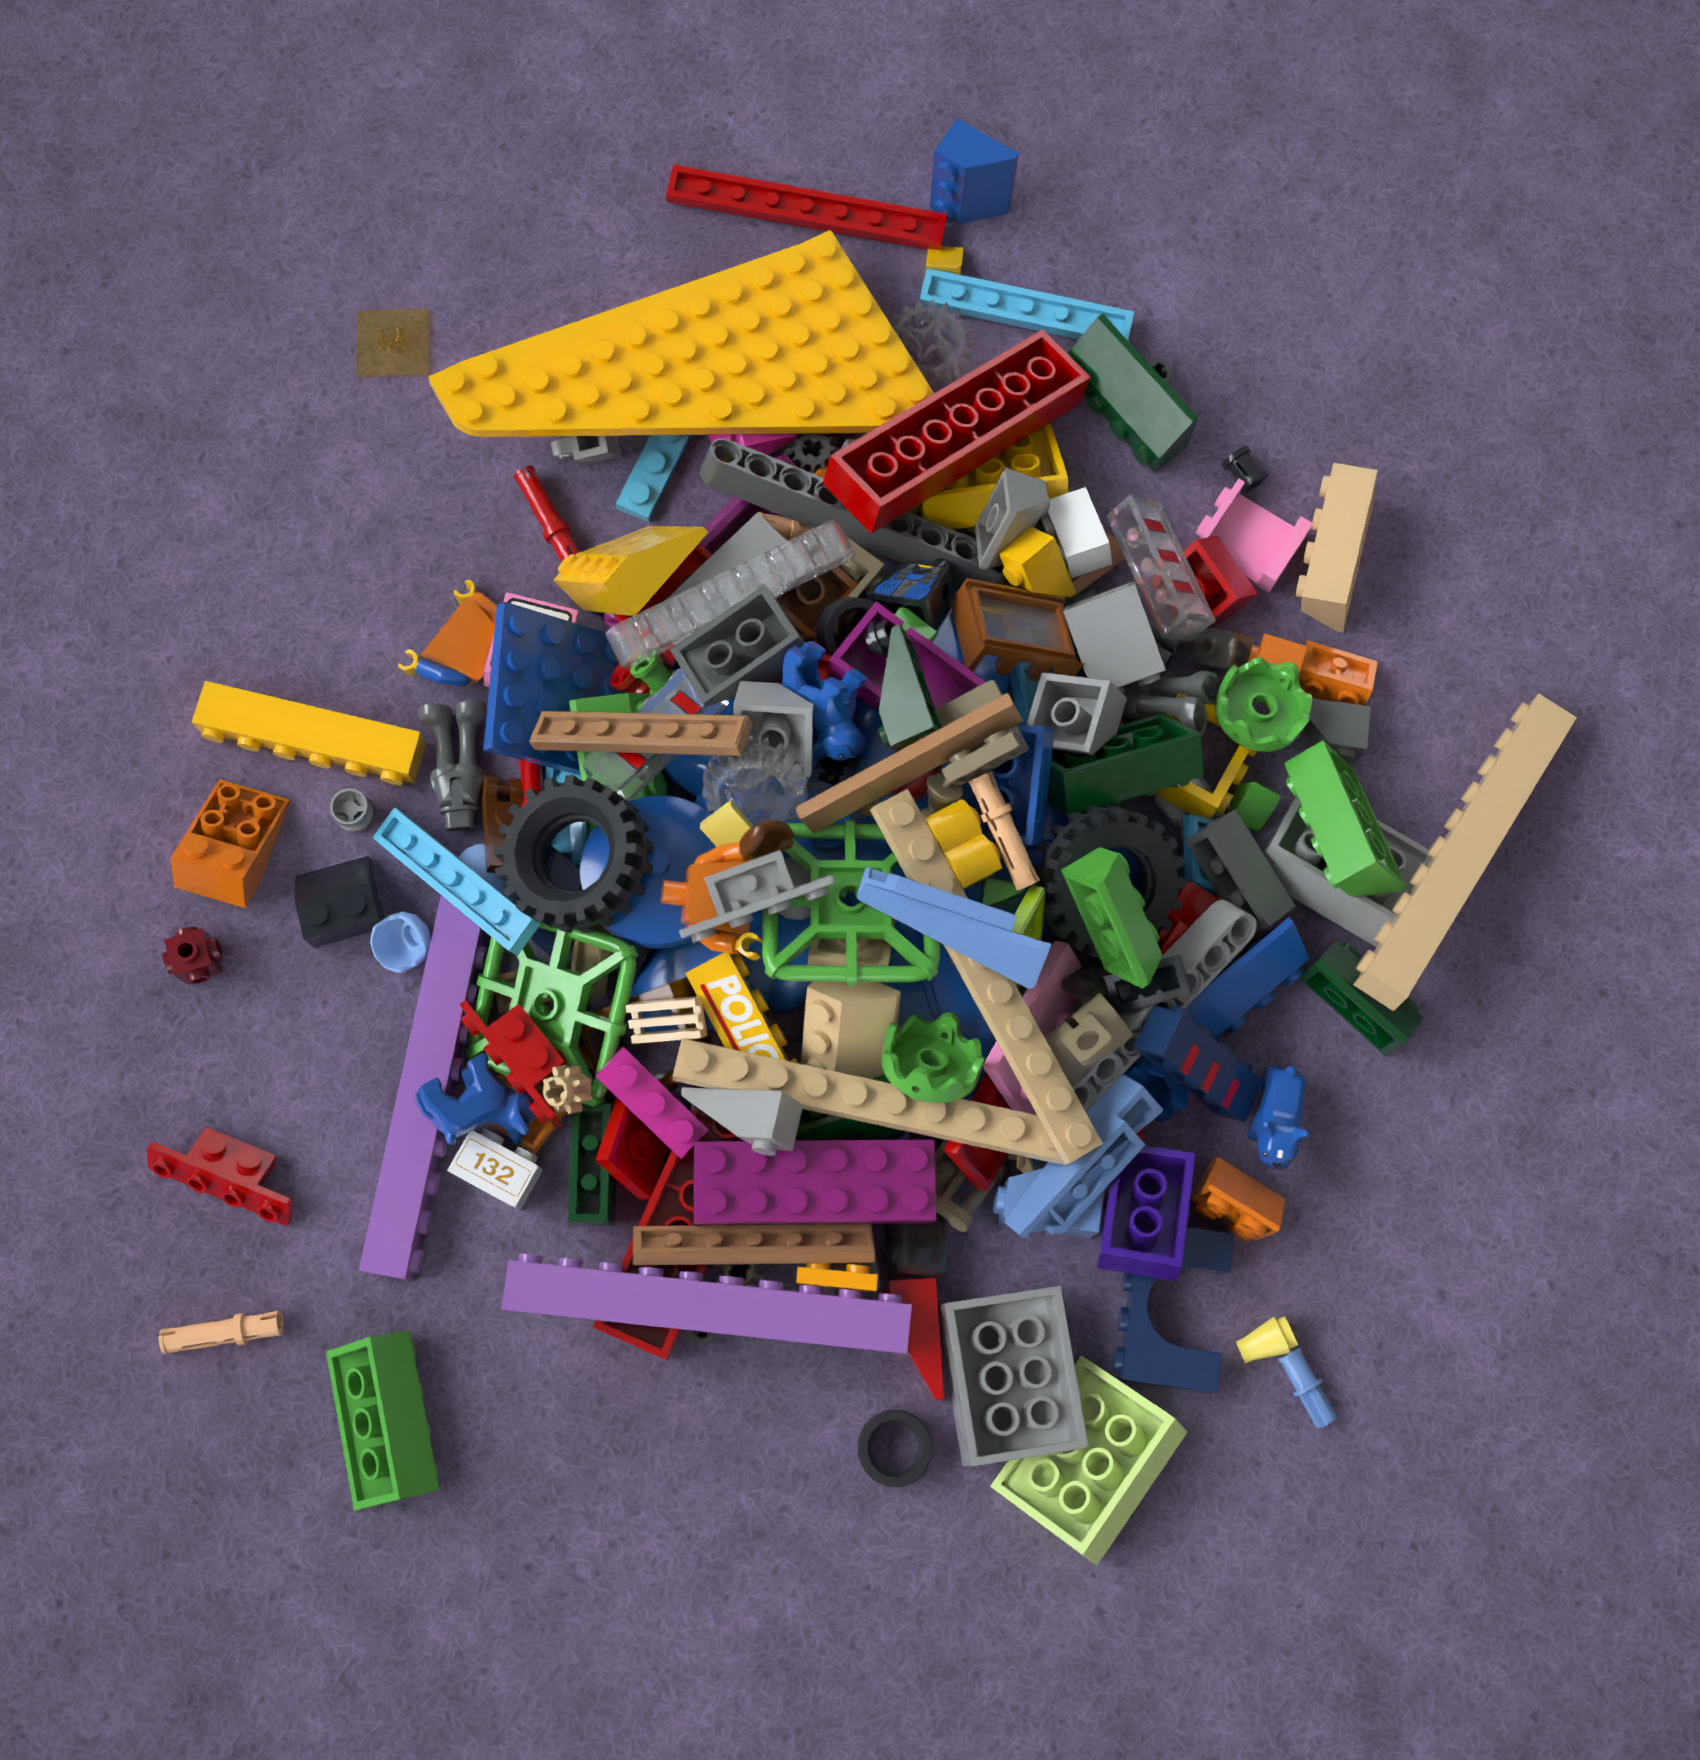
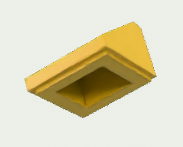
M941 246V250L928 248L926 270L928 268L961 275L963 248Z

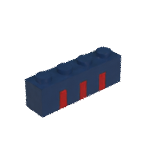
M1174 1005L1171 1006L1170 1010L1153 1006L1133 1048L1212 1112L1244 1123L1264 1083L1252 1072L1253 1066L1240 1058L1234 1057L1232 1055L1234 1050L1228 1045L1212 1038L1214 1033L1210 1029L1192 1021L1193 1015L1187 1010Z

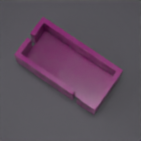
M876 601L829 659L827 674L842 681L848 670L855 669L867 677V680L862 687L857 689L856 696L879 712L887 658H883L879 653L874 654L870 650L865 638L866 633H868V624L874 620L879 622L888 620L893 626L899 624L903 628L904 621ZM909 627L906 631L913 640L936 709L986 683L912 627Z

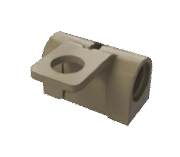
M1098 993L1046 1035L1045 1039L1069 1083L1073 1085L1089 1069L1134 1035L1107 1000Z

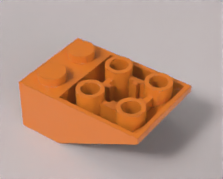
M219 779L170 858L174 888L246 908L261 882L290 799Z
M1219 1157L1210 1162L1190 1196V1201L1196 1204L1195 1212L1214 1222L1218 1218L1230 1226L1227 1231L1234 1233L1236 1238L1248 1243L1250 1239L1254 1241L1263 1239L1277 1233L1281 1227L1285 1198Z

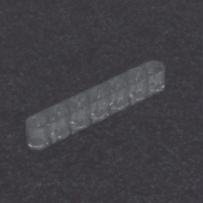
M838 520L828 521L610 628L605 633V636L622 668L634 667L675 647L763 584L767 586L774 597H777L842 565L855 555V551Z

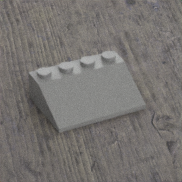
M1295 797L1264 849V856L1290 897L1377 947L1379 943L1374 940L1376 934L1387 920L1392 923L1397 915L1392 911L1394 905L1404 892L1410 895L1414 888V885L1409 883L1412 876L1422 863L1427 866L1432 858L1427 855L1429 849L1377 820L1407 888L1401 892L1351 897L1341 888L1334 889L1327 880L1324 869L1328 867L1324 858L1318 855L1312 845L1311 838L1315 837L1312 828H1309L1302 820L1298 811L1302 804L1299 798Z
M1061 1286L956 1301L938 1306L939 1323L962 1466L972 1467L1088 1448Z

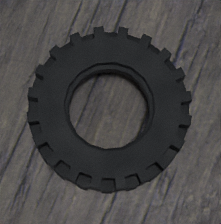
M565 775V782L559 783L552 778L543 781L545 790L537 792L530 788L524 792L528 802L522 808L514 803L508 811L515 817L510 826L500 824L498 832L506 837L504 846H494V855L501 858L503 863L502 867L495 869L497 878L505 881L507 885L502 891L507 898L518 904L515 908L520 912L551 928L554 927L567 933H572L573 929L590 933L594 932V925L597 924L609 927L615 924L612 917L618 911L628 914L633 909L628 901L634 893L643 896L646 888L640 885L642 875H652L653 866L646 862L647 853L654 852V844L646 839L645 832L650 830L646 821L638 816L639 810L632 803L595 779L587 777L586 781H583L574 775ZM576 822L594 823L601 828L608 839L610 850L605 869L599 879L586 889L572 892L557 888L548 877L545 865L549 846L555 836L568 825Z
M1096 805L1087 806V813L1085 814L1073 811L1066 815L1070 824L1066 827L1055 824L1050 829V832L1055 836L1054 840L1050 845L1041 842L1038 851L1045 854L1042 864H1032L1040 879L1039 885L1036 886L1043 887L1045 891L1043 919L1048 922L1045 928L1049 933L1061 938V942L1068 943L1071 947L1097 958L1100 957L1061 871L1062 869L1099 847L1108 850L1113 848L1126 849L1134 855L1138 862L1140 881L1137 890L1145 902V907L1142 909L1147 921L1152 923L1156 930L1161 927L1169 931L1173 925L1167 919L1171 909L1180 911L1183 902L1175 899L1177 889L1186 888V879L1177 876V869L1185 866L1183 857L1172 852L1178 846L1175 838L1164 835L1165 827L1158 822L1149 820L1148 816L1113 805H1107L1106 808Z

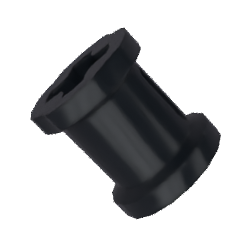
M1243 446L1234 451L1222 463L1225 471L1230 470L1236 480L1240 479L1245 482L1241 490L1242 494H1247L1254 490L1269 476L1268 472L1261 470L1250 456L1251 450L1248 446Z

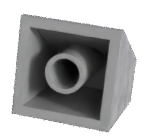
M1135 581L1064 608L1063 612L1081 662L1085 663L1083 667L1087 678L1109 680L1122 693L1125 692L1123 686L1138 681L1139 686H1143L1161 679L1159 673L1166 669Z

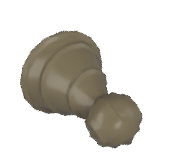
M943 773L930 775L927 778L928 808H924L920 812L923 818H926L946 808L952 802L959 800L963 796L962 786L948 784Z

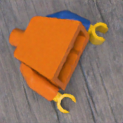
M466 580L465 585L470 592L460 594L457 590H454L460 605L420 654L424 659L413 650L408 649L405 653L414 659L413 663L409 666L398 664L399 668L409 676L418 675L438 684L463 687L468 683H477L484 675L486 661L494 637L497 605L482 593L477 592L471 580Z

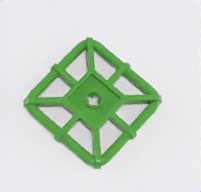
M845 820L844 823H832L813 834L804 823H786L793 830L794 837L793 846L784 851L810 873V882L833 874L835 883L828 885L830 893L807 901L805 894L790 899L792 907H810V926L779 954L778 912L769 915L767 908L762 909V957L766 967L765 973L771 979L846 982V986H857V982H917L924 979L930 981L938 974L940 942L923 934V954L892 926V917L862 901L852 907L846 906L845 903L840 901V899L846 898V893H854L855 899H858L857 892L866 867L891 874L900 866L894 853H891L884 861H862L855 859V839L886 840L878 824H855V820ZM795 839H844L845 860H817ZM817 939H846V965L789 964ZM857 939H884L913 966H857Z
M539 922L540 928L556 933L550 962L536 958L529 942H527L517 956L520 965L515 985L502 981L498 977L505 947L491 937L483 974L478 976L477 985L480 986L475 1013L487 1027L494 992L511 997L509 1010L520 1004L556 1050L562 1051L568 1066H581V1073L591 1078L590 1095L592 1099L583 1101L581 1104L593 1107L604 1101L608 1088L596 1077L593 1080L578 1048V1042L583 1024L605 1031L596 1074L617 1053L620 1037L625 1035L627 1024L624 1022L626 1015L625 1005L629 1003L636 973L638 953L635 946H629L628 943L620 938L596 930L584 933L578 929H573L572 933H567ZM574 939L614 953L583 974L566 968L571 943ZM621 966L609 1019L586 1011L592 984ZM552 997L554 1009L548 1014V1006L544 1005V999ZM471 1033L469 1034V1048L466 1052L470 1060L486 1053L483 1047L488 1042L481 1033L475 1038ZM486 1053L489 1059V1070L505 1076L511 1073L504 1062L496 1066Z

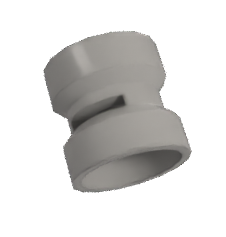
M347 788L340 790L333 796L330 802L331 815L342 829L349 833L357 834L364 832L374 821L373 807L362 792L356 789Z

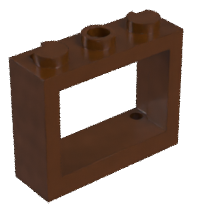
M686 976L630 997L629 1003L695 997V994ZM612 1004L595 1010L592 1013L609 1019ZM693 1007L671 1009L673 1015L694 1014ZM626 1012L625 1017L631 1015V1013ZM696 1023L677 1024L679 1029L696 1028ZM583 1024L580 1034L596 1073L605 1031ZM707 1026V1036L699 1039H687L714 1045ZM674 1068L653 1075L669 1092L678 1089L677 1081H673ZM607 1089L605 1093L606 1102L613 1105L617 1097Z

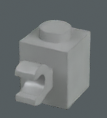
M570 436V438L550 442L553 456H559L560 459L574 456L575 461L592 464L622 457L618 436Z

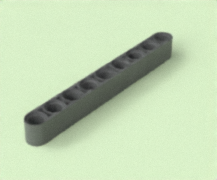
M724 438L714 440L701 465L699 475L702 481L714 489L847 541L850 538L860 547L900 563L910 561L931 564L935 559L942 558L952 567L951 578L953 584L960 587L967 578L1005 585L1008 581L1003 574L1004 565L988 570L979 568L976 539L910 512L904 513L871 534L823 484V477Z

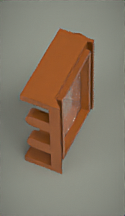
M967 578L950 602L964 666L974 672L987 654L998 656L995 661L997 674L1001 676L1011 673L1020 660L1032 662L1028 667L1029 677L1032 681H1040L1042 672L1048 673L1052 667L1054 674L1075 676L1085 663L1077 661L1069 626L1063 612L1065 597L1033 593L1027 589Z

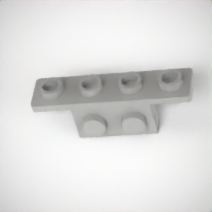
M781 850L704 877L718 916L679 930L681 938L691 936L692 942H696L715 935L714 926L729 922L730 927L735 928L753 921L752 913L767 908L770 915L792 907L790 899L802 894L806 895L807 901L830 893L828 885L835 883L834 876L831 874L794 888Z

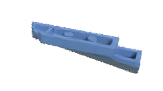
M868 867L865 869L857 892L858 900L1028 989L1035 987L1051 944L1012 932L1017 915L898 875L886 874Z
M1122 1074L1086 1112L1103 1144L1072 1163L1066 1164V1166L1048 1162L1005 1218L1004 1222L1010 1229L1022 1238H1028L1030 1232L1047 1231L1051 1234L1065 1233L1145 1146L1137 1133L1155 1119L1163 1109L1144 1086Z

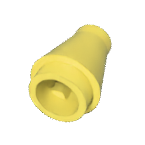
M1273 1316L1247 1336L1236 1341L1245 1364L1253 1360L1291 1353L1289 1349L1298 1346L1285 1316L1279 1319H1275Z

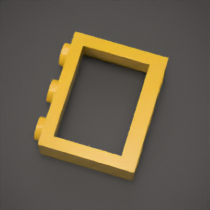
M1177 694L1176 698L1186 697L1187 695ZM1215 702L1212 705L1204 704L1207 720L1220 726L1215 714ZM1166 714V716L1180 722L1178 718ZM1239 745L1213 793L1190 782L1182 787H1166L1156 790L1155 795L1190 814L1212 819L1215 812L1223 815L1233 797L1232 794L1227 792L1231 783L1237 786L1240 784L1249 767L1243 763L1247 754L1254 758L1257 751Z

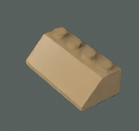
M1333 463L1331 476L1324 475L1322 479L1319 497L1325 498L1323 509H1315L1311 530L1317 531L1315 542L1308 541L1304 563L1309 564L1307 576H1299L1296 597L1302 598V612L1329 628L1344 633L1374 504L1378 470Z
M812 981L807 986L801 1064L868 1079L885 1075L882 1068L881 1055L891 1022L895 1024L898 1022L901 992L880 982H857V986H846V982Z

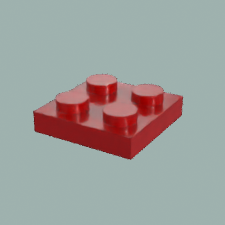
M616 1098L596 1161L636 1198L647 1200L651 1198L656 1187L668 1146Z

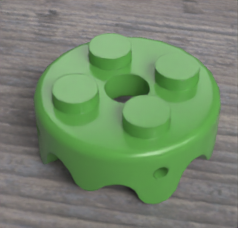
M1261 657L1254 658L1241 667L1233 665L1223 679L1215 697V714L1223 731L1234 742L1254 751H1276L1293 743L1309 722L1312 706L1311 694L1305 693L1300 686L1298 667L1291 662L1272 664ZM1252 703H1263L1268 707L1270 714L1262 715L1257 713Z
M951 1012L942 1014L935 1021H927L919 1015H912L900 1028L897 1024L891 1022L881 1055L883 1071L892 1085L916 1101L933 1103L953 1102L970 1094L978 1083L985 1057H982L980 1040L978 1038L970 1041L965 1039L960 1030L959 1018Z

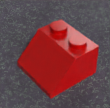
M1218 536L1196 539L1177 556L1181 564L1170 562L1146 583L1174 625H1182L1190 630L1186 642L1191 641L1231 617L1258 595ZM1171 579L1190 582L1195 594L1176 591Z

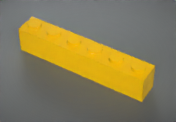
M209 681L204 682L192 719V723L202 733L201 736L213 742L223 743L224 739L238 741L237 745L241 748L256 752L259 751L260 747L271 749L274 755L288 760H295L296 756L309 758V763L321 768L329 769L331 764L345 767L344 771L359 777H366L367 773L380 775L382 781L401 786L403 781L415 783L427 743L419 731Z

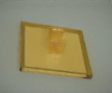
M428 308L357 311L358 378L429 375Z

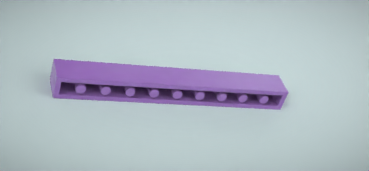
M442 895L439 901L358 1270L368 1274L412 1281L413 1274H418L422 1267L424 1251L419 1250L422 1234L427 1235L432 1220V1211H427L430 1195L435 1196L437 1194L440 1183V1173L435 1172L438 1157L445 1156L448 1146L444 1133L436 1128L432 1121L423 1116L419 1110L415 1094L419 1092L418 1089L421 1085L438 1077L442 1084L441 1091L445 1095L456 1099V1096H452L454 1082L461 1080V1072L464 1070V1059L460 1058L463 1043H469L470 1031L460 1020L466 1014L459 1004L466 1000L470 1006L476 1007L480 986L476 984L479 969L484 970L488 954V947H483L486 932Z
M519 1253L518 1261L508 1260L501 1310L907 1354L912 1304H903V1296L879 1293L878 1301L862 1299L863 1291L839 1289V1296L823 1295V1287L799 1284V1292L783 1290V1282L760 1280L758 1288L743 1286L744 1278L720 1276L719 1283L703 1282L704 1274L680 1271L679 1279L663 1277L664 1269L639 1267V1274L623 1273V1265L599 1262L598 1270L582 1268L583 1260L559 1258L558 1265L542 1264L543 1256Z

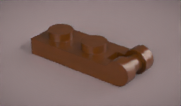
M484 775L482 809L487 873H496L495 869L503 866L502 859L494 855V846H504L506 836L500 834L498 829L500 824L510 826L515 816L508 811L513 803L521 808L523 789L520 778H510L509 781L498 780L497 776ZM497 795L507 796L508 802L497 801Z

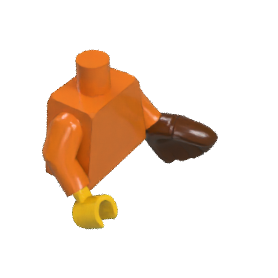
M767 820L746 831L741 837L740 842L723 844L699 855L695 863L686 869L685 882L663 880L660 896L661 904L682 906L681 924L686 926L718 916L704 877L746 863L748 860L791 848L793 846V830L788 824L780 820ZM725 922L713 927L715 935L699 940L712 951L730 954L741 953L753 961L761 957L757 953L749 952V946L753 942L759 941L762 943L761 937L754 933H749L750 922L735 928H731L729 922Z

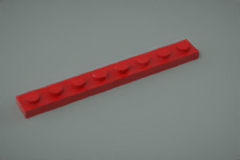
M676 164L672 166L666 191V202L822 231L831 230L833 233L926 250L928 248L941 250L947 221V214Z

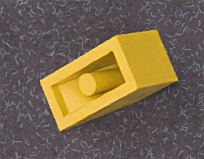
M1030 526L999 552L1005 567L1003 574L1012 585H1019L1033 593L1064 597H1072L1076 594L1053 536Z

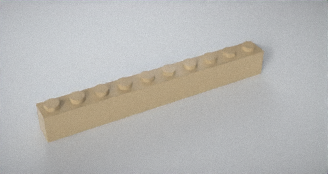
M1539 693L1529 705L1525 702L1519 705L1510 719L1516 724L1512 730L1506 728L1494 745V747L1499 749L1495 757L1490 754L1477 773L1483 776L1480 782L1473 781L1463 794L1461 800L1466 804L1462 811L1456 808L1445 823L1444 827L1449 832L1445 838L1439 836L1427 852V855L1432 858L1427 866L1422 863L1412 876L1409 883L1414 885V888L1410 895L1406 892L1401 895L1392 909L1397 914L1392 923L1387 920L1376 934L1374 940L1379 945L1374 952L1369 949L1358 963L1356 969L1361 974L1354 983V986L1392 1011L1407 999L1577 717Z

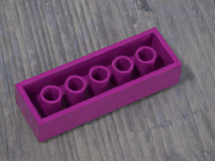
M934 1140L795 1141L793 1151L776 1150L775 1155L756 1153L752 1150V1145L746 1141L694 1142V1226L933 1223L936 1221Z

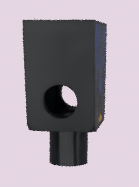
M942 558L935 559L931 564L905 562L866 592L868 599L874 603L877 601L893 614L901 607L906 608L934 630H937L950 610V602L955 596L951 578L952 567Z

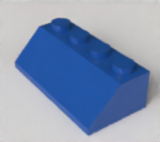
M1287 918L1268 931L1239 958L1226 966L1185 1008V1010L1193 1015L1192 1021L1194 1023L1200 1024L1214 1033L1212 1036L1214 1040L1226 1029L1231 1034L1248 1020L1244 1014L1254 1005L1260 1010L1273 1000L1276 994L1272 990L1280 983L1284 982L1286 986H1289L1304 973L1301 966L1310 958L1294 922Z

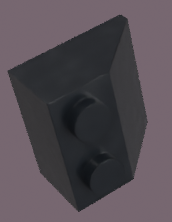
M369 856L295 876V905L303 939L313 948L372 932L375 924L385 919Z

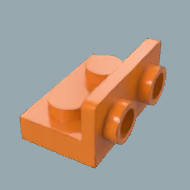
M1307 640L1305 644L1307 648L1299 675V683L1303 691L1307 694L1310 693L1314 699L1366 706L1373 691L1378 661Z

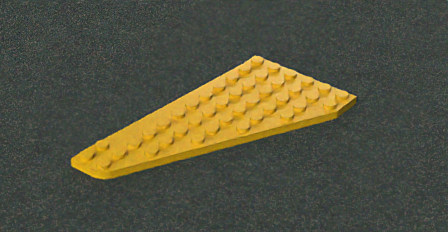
M831 230L801 244L461 361L428 376L429 384L453 425L460 431L475 437L869 433L934 394Z

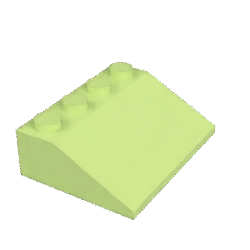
M1081 1355L1074 1366L1088 1448L1009 1460L990 1487L1097 1566L1187 1434V1431L1176 1418Z

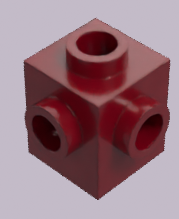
M195 926L182 928L175 932L174 937L164 939L167 952L162 954L165 968L169 974H173V976L185 984H200L210 980L211 976L223 972L219 960L223 958L221 945L217 937H212L202 928L198 929ZM193 951L189 957L186 956V953Z

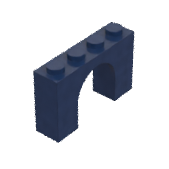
M1187 1227L1181 1269L1218 1275L1229 1274L1231 1272L1234 1233ZM1123 1273L1122 1291L1128 1292L1126 1307H1120L1117 1321V1330L1123 1331L1122 1347H1115L1113 1356V1370L1119 1371L1118 1380L1210 1394L1218 1393L1222 1353L1180 1347L1164 1340L1153 1328L1147 1309L1150 1290L1158 1278Z

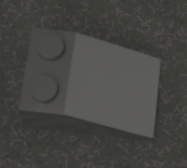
M763 584L670 651L703 704L708 707L734 698L740 681L766 683L783 681L785 654L794 646L801 648L805 641L767 586Z

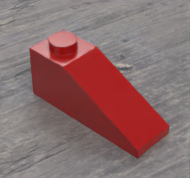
M936 1278L888 1281V1290H881V1293L903 1296V1304H912L907 1353L933 1399L944 1400Z

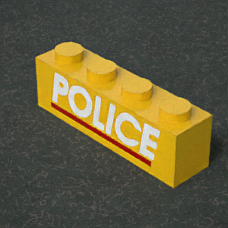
M723 952L685 973L697 996H701L703 1008L725 1048L789 1061L782 1048L788 1044L779 1025L776 1023L771 1026L767 1020L764 1011L769 1009L768 1004L759 988L753 991L750 988L745 977L751 973L740 953L734 956L733 954ZM794 1058V1059H792V1060L789 1061V1062L798 1063V1061H797L796 1058Z

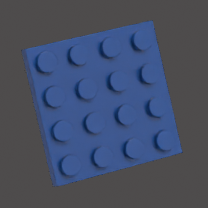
M502 602L496 607L484 751L581 775L577 751L534 750L529 740L541 711L571 712L569 704L571 700L626 693L623 690L619 691L612 687L610 678L616 667L629 657L630 645H626L623 642L618 643L608 637L606 632L512 603Z

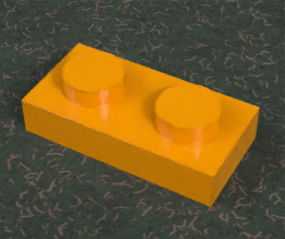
M807 1263L806 1268L798 1267L797 1285H812L823 1288L876 1293L878 1275L870 1274L869 1266L847 1264L846 1271L830 1270L831 1263Z

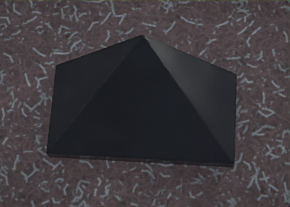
M857 756L856 758H848L842 761L830 757L819 759L807 782V801L854 776L860 765L861 757Z
M1181 954L1160 960L1150 984L1143 989L1113 974L1105 976L1112 1004L1117 1014L1192 993Z

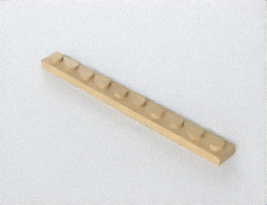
M908 789L870 809L907 879L968 899ZM944 945L1065 1165L1072 1163L1102 1145L1103 1143L1014 981Z
M681 1039L673 1072V1081L710 1089L782 1091L803 1104L802 1109L1065 1165L1038 1115L965 1099L945 1103L916 1101L891 1083Z

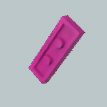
M624 1047L595 1075L679 1158H682L694 1146V1142H697L708 1131Z

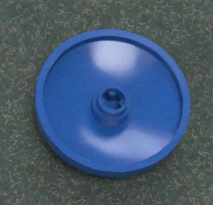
M647 796L631 800L629 802L639 810L638 816L647 822L650 829L645 832L646 839L654 844V852L647 853L646 862L653 866L652 875H642L640 885L645 887L646 890L643 896L634 893L629 899L628 903L633 909L628 914L618 911L612 916L615 924L609 927L602 926L617 938L646 948H670L692 941L691 936L681 938L679 933L680 929L688 927L681 924L682 906L661 904V887L663 880L685 882L686 869L695 863L696 858L716 848L714 843L700 829V822L711 814L693 802L672 796ZM597 825L590 833L581 856L580 880L582 890L588 888L599 879L608 862L610 850L608 839Z

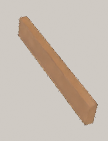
M1005 693L800 804L795 809L800 820L814 834L949 761L953 755L979 745L992 734L1006 730L1023 721L1009 694Z
M541 711L529 742L534 750L742 756L753 723L749 716Z
M872 1224L633 1226V1265L874 1263L875 1261Z

